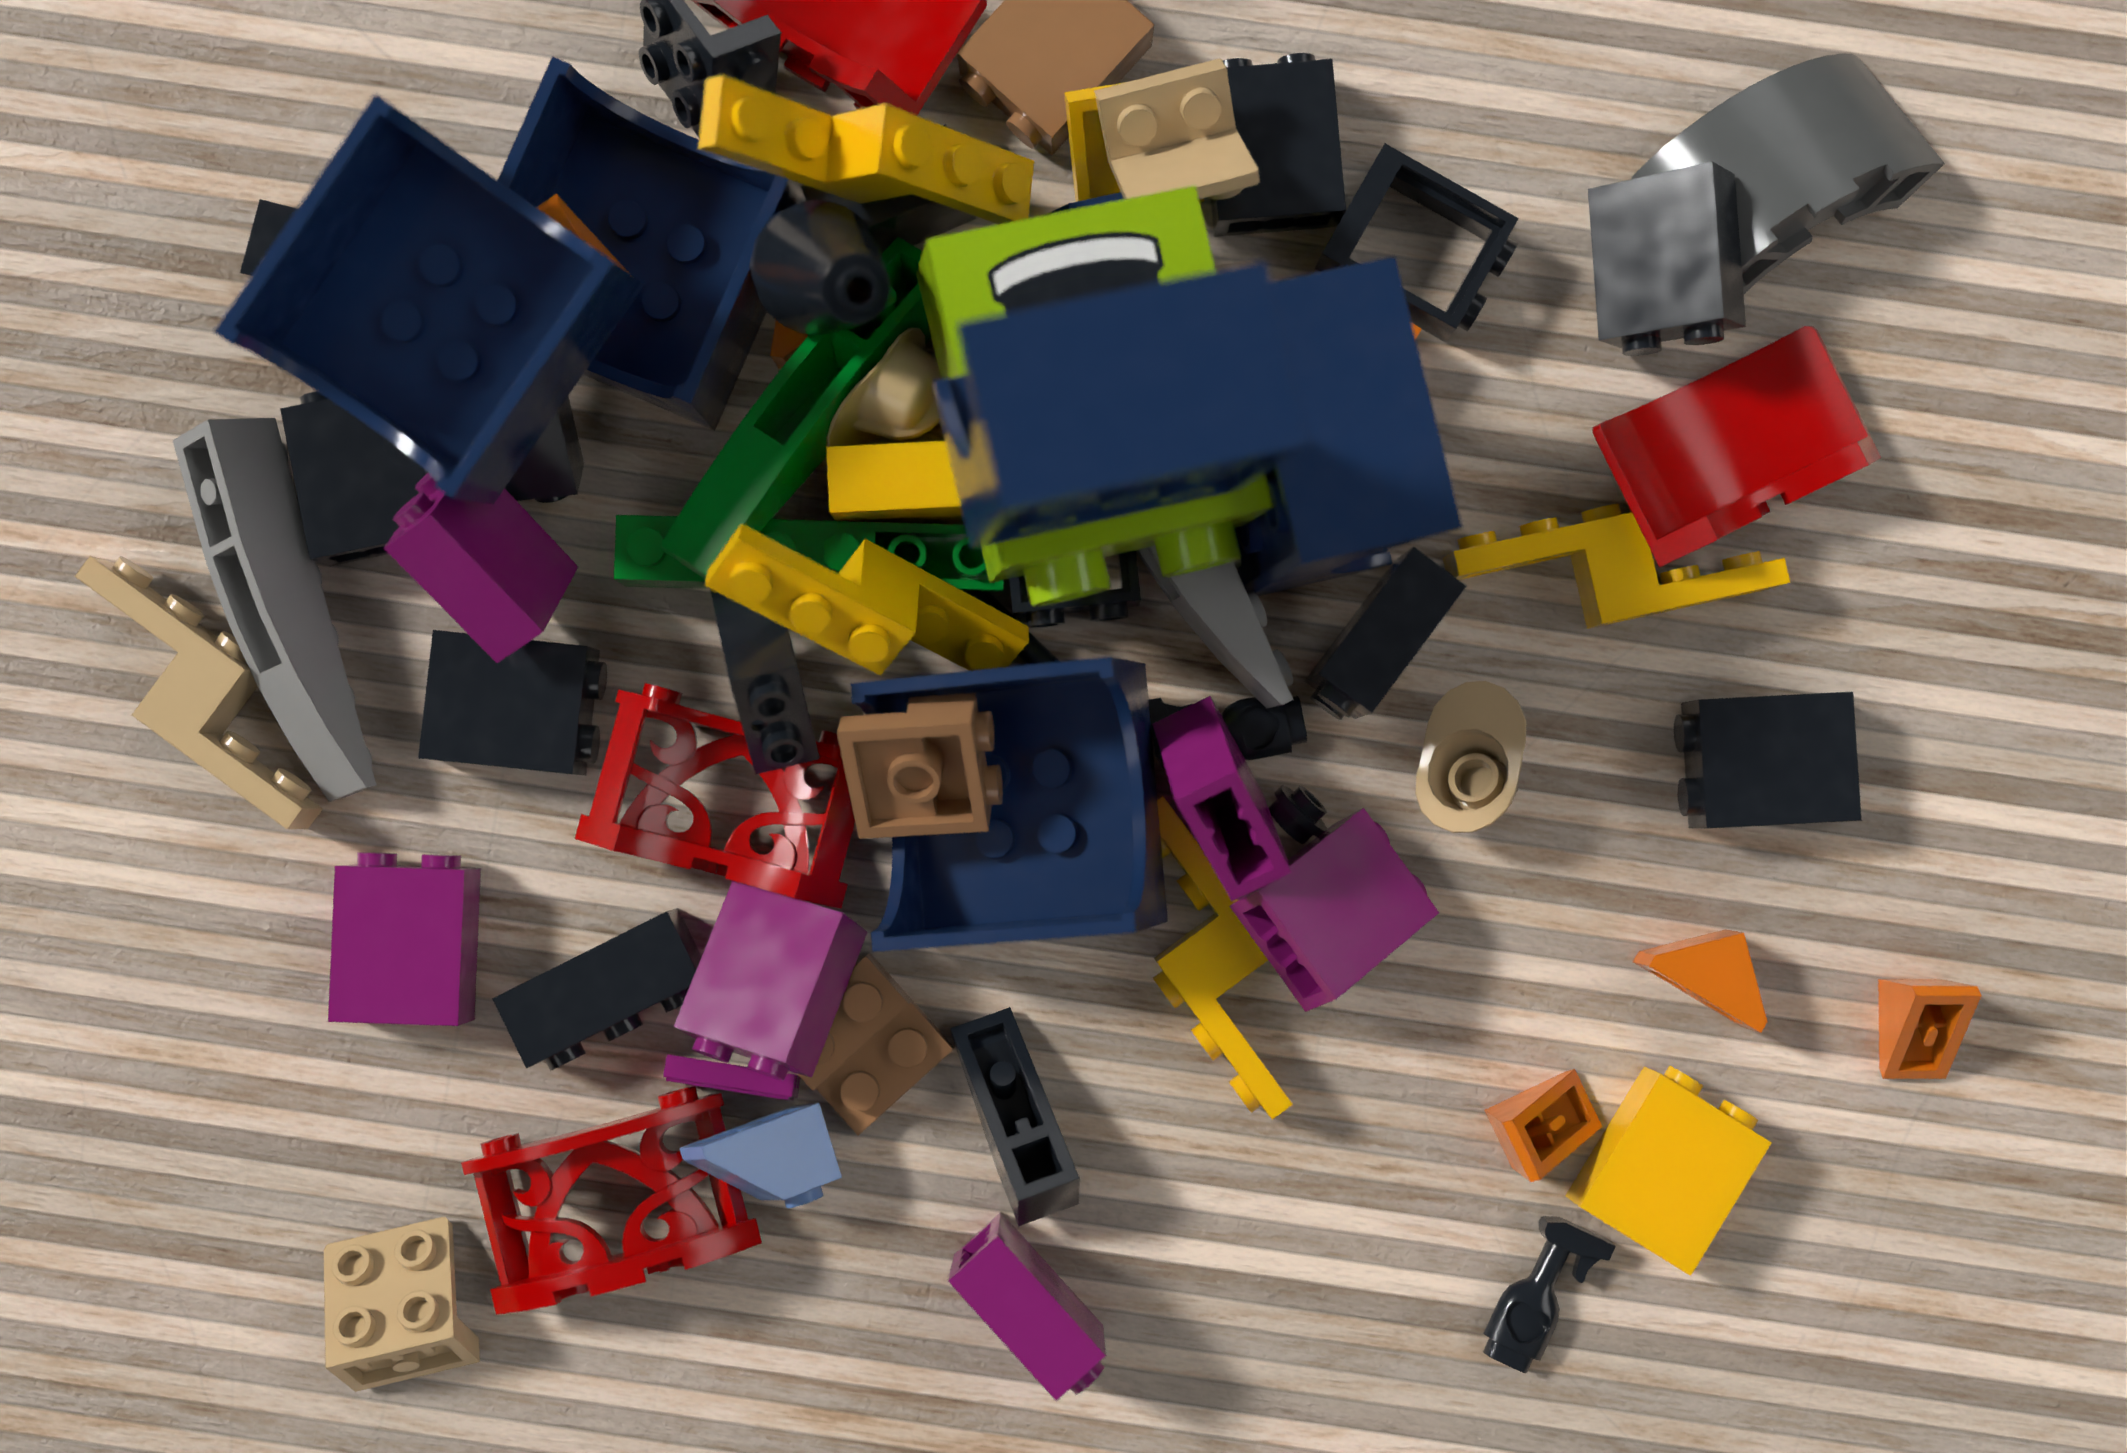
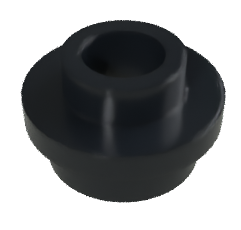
M1281 785L1275 791L1277 799L1268 807L1270 814L1279 826L1293 839L1301 844H1305L1312 836L1319 838L1327 831V827L1321 819L1327 811L1309 790L1300 785L1293 791L1287 786Z

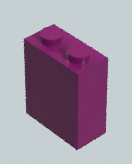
M427 473L415 486L419 494L408 501L393 517V520L399 527L384 549L498 663L544 632L578 566L505 488L494 504L453 499L434 486L436 484L435 479Z
M1211 696L1153 723L1175 802L1231 901L1292 873L1263 792Z
M1364 808L1330 826L1321 837H1316L1288 859L1292 873L1240 897L1230 905L1232 911L1305 1012L1338 999L1439 914V911L1427 896L1424 884L1408 870L1390 845L1385 830L1372 820Z
M358 852L357 864L335 866L328 1022L460 1026L475 1020L481 868H461V855L422 854L421 866H397V853Z
M732 881L674 1027L696 1039L692 1050L715 1060L729 1063L732 1054L735 1053L750 1058L747 1068L780 1081L785 1080L788 1071L812 1078L868 931L843 912Z
M1001 1212L954 1254L948 1282L1055 1401H1058L1070 1389L1075 1395L1080 1394L1099 1377L1104 1370V1365L1100 1361L1106 1356L1103 1324Z

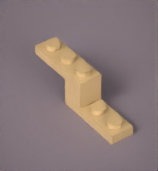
M89 556L74 577L178 652L137 706L132 716L285 829H309L323 810L322 807L307 797L312 789L294 774L278 768L274 773L256 760L261 753L260 750L242 736L232 731H227L222 735L258 687L235 637L224 631L217 637L200 624L204 614L192 604L174 594H170L165 599L150 588L149 585L154 578L132 561L121 556L116 562Z

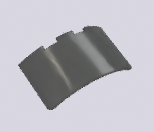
M1842 53L1827 55L1796 64L1747 87L1683 130L1650 158L1631 179L1711 161L1735 174L1743 292L1745 294L1780 263L1812 242L1813 236L1808 231L1809 229L1833 216L1843 225L1870 213L1897 209L1945 163L1865 64L1854 54Z

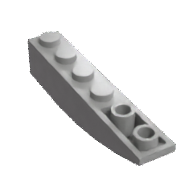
M208 419L174 439L173 444L205 561L232 633L259 690L290 745L329 802L340 800L376 786L371 754L365 745L355 709L354 692L347 680L338 647V634L331 622L321 586V572L315 561L310 560L299 502L288 466V453L281 441L276 419Z
M1155 546L1136 550L1178 613L1215 657L1266 708L1283 705L1293 700L1288 686L1293 684L1290 667L1278 649L1271 650L1262 627L1267 625V617L1263 605L1254 591L1246 592L1236 569L1241 566V559L1197 572L1162 577Z

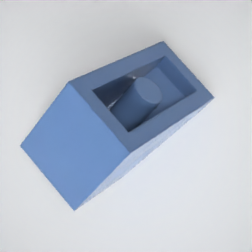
M819 1103L794 1105L679 1148L683 1161L759 1200H784L786 1208L801 1206L823 1197L821 1186L842 1178Z

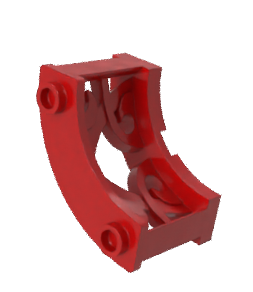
M645 683L642 695L618 690L615 702L620 703L590 814L589 816L581 814L574 839L619 853L686 869L694 868L721 875L728 880L795 899L842 908L848 884L839 880L855 818L837 733L822 730L819 742L816 741L820 759L786 767L785 772L781 768L759 774L769 788L779 812L758 814L741 823L730 835L723 850L711 846L712 825L705 806L692 792L681 787V785L707 768L739 756H743L753 766L741 722L682 706L680 701L683 693ZM646 718L663 721L671 725L676 731L677 739L668 748H661L654 741L650 740V747L654 756L661 762L669 765L659 774L649 771L634 762ZM692 724L733 735L720 738L697 748V735ZM815 764L831 765L838 768L827 810L823 814L803 813L798 800L815 798L825 788V786L812 788L805 781V772L810 766ZM632 774L639 780L647 783V785L628 807L621 821L617 823L629 778ZM670 795L685 804L693 814V823L684 832H675L668 826L667 819L672 812L679 811L676 807L662 804ZM768 825H783L785 836L776 833L768 834L774 840V848L769 854H759L752 848L751 835L756 829ZM806 825H822L809 873L810 854Z
M696 1086L675 1090L657 1096L660 1108L523 1144L521 1143L519 1133L499 1137L480 1144L482 1156L461 1162L464 1175L474 1174L501 1283L500 1286L490 1289L496 1315L557 1305L562 1299L576 1294L587 1293L588 1291L590 1297L646 1282L645 1268H647L648 1274L658 1271L661 1273L670 1270L671 1267L684 1266V1269L687 1270L762 1244L756 1218L748 1219L741 1190L701 1169L680 1178L671 1169L683 1161L680 1150L671 1151L663 1143V1135L666 1131L681 1123L695 1121L699 1140L726 1131L720 1109L721 1106H724L722 1093L698 1097ZM645 1130L640 1141L639 1151L608 1141ZM573 1150L554 1174L541 1159L546 1156ZM593 1162L621 1171L639 1180L656 1192L640 1203L630 1215L623 1232V1253L611 1255L610 1249L602 1236L589 1225L575 1219L558 1217L566 1197L574 1184ZM511 1169H519L528 1173L531 1178L529 1191L519 1188L515 1190L510 1172ZM708 1175L720 1219L719 1223L702 1198L692 1189L693 1186L704 1180ZM518 1201L526 1206H538L535 1216H521ZM667 1202L673 1209L662 1213L657 1219H662L668 1224V1235L659 1239L652 1238L645 1232L644 1221L652 1210ZM526 1232H531L529 1244H528ZM554 1233L571 1235L580 1240L583 1245V1256L581 1259L571 1261L566 1258L563 1249L569 1240L558 1239L552 1242Z

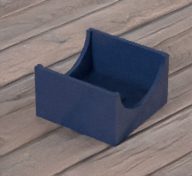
M552 56L498 181L535 207H538L557 194L633 277L644 284L638 296L583 375L715 431L767 313L760 302L750 271V261L755 239L770 217L782 209L786 210L791 206L806 201L800 187L803 184L698 149L699 139L675 130L631 108L588 81L570 63Z
M375 93L214 332L229 343L261 357L302 381L367 424L423 467L435 479L436 484L434 486L449 497L494 504L638 296L644 284Z
M1395 256L1271 282L1309 445L1265 474L1273 508L1244 526L1234 528L1241 554V566L1237 568L1246 592L1252 590L1257 596L1387 567L1393 564L1391 554L1387 549L1463 528Z
M1266 261L960 322L957 330L966 375L949 379H938L933 382V389L971 549L1240 491L1309 445Z
M1102 657L850 683L852 704L860 707L865 715L907 712L909 697L976 693L978 712L991 711L993 717L994 750L985 751L987 766H1000L1003 784L1002 804L992 805L989 832L892 837V872L889 897L882 921L871 932L872 952L1137 933L1168 922L1146 666L1144 663L1116 657Z

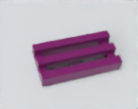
M669 1054L666 1057L663 1073L666 1081L791 1101H794V1098H798L801 1081L799 1075L787 1073L785 1080L780 1081L757 1073L745 1066Z

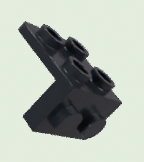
M641 0L640 13L644 23L643 47L639 49V60L642 70L649 82L653 85L659 84L671 100L674 112L680 123L685 128H692L699 139L706 79L724 75L776 94L781 31L768 15L710 35L684 0Z

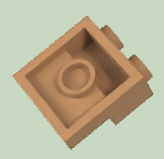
M976 693L909 697L907 712L840 717L837 735L859 839L989 832L992 805L1002 804L1003 784L1000 766H987L985 751L994 750L993 717L991 711L978 712Z
M869 953L859 963L856 962L812 1078L798 1075L812 1091L817 1089L859 1136L952 1052L954 1046L873 955Z

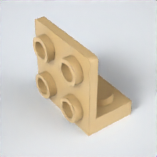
M1221 58L1094 90L1108 163L1124 199L1196 185L1199 199L1221 200L1236 196L1243 188L1260 183L1258 168L1236 129L1227 69Z
M439 1217L338 1241L325 1246V1368L353 1391L366 1390L480 1362L479 1337L457 1317L453 1225L446 1217Z

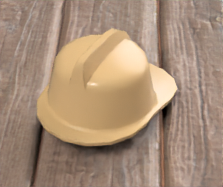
M910 327L901 333L889 347L884 357L843 400L831 421L827 434V447L867 445L877 435L896 440L919 438L924 433L930 431L941 420L933 389L934 380L941 379L937 359L926 351L925 335L920 328Z
M1487 681L1465 682L1449 690L1434 706L1426 728L1420 764L1416 775L1415 795L1421 812L1439 828L1452 833L1476 832L1492 825L1507 811L1518 791V781L1526 744V719L1519 702L1505 688Z

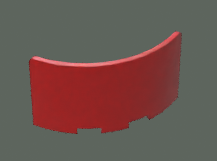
M691 0L727 29L768 15L781 31L779 53L782 52L788 56L783 64L784 69L824 93L832 82L854 101L853 105L857 110L888 104L914 115L919 114L987 7V0Z
M1804 326L1692 383L1592 427L1593 435L1659 568L1717 541L1771 512L1766 501L1779 494L1785 505L1790 504L1882 458L1818 330L1813 326Z

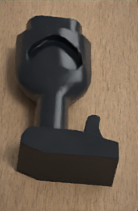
M1298 696L1292 697V701L1271 708H1266L1256 697L1237 700L1225 708L1221 716L1245 760H1256L1292 753V745L1307 742V732ZM1161 698L1149 700L1152 745L1155 758L1165 770L1153 723L1192 704L1179 707L1165 704Z
M1541 1216L1539 1231L1546 1239V1242L1532 1273L1527 1278L1509 1285L1502 1293L1483 1333L1489 1337L1483 1353L1522 1373L1528 1372L1533 1359L1541 1360L1556 1328L1560 1308L1554 1292V1286L1569 1253L1576 1254L1572 1276L1579 1283H1583L1589 1269L1600 1259L1609 1261L1616 1247L1608 1239L1559 1216Z

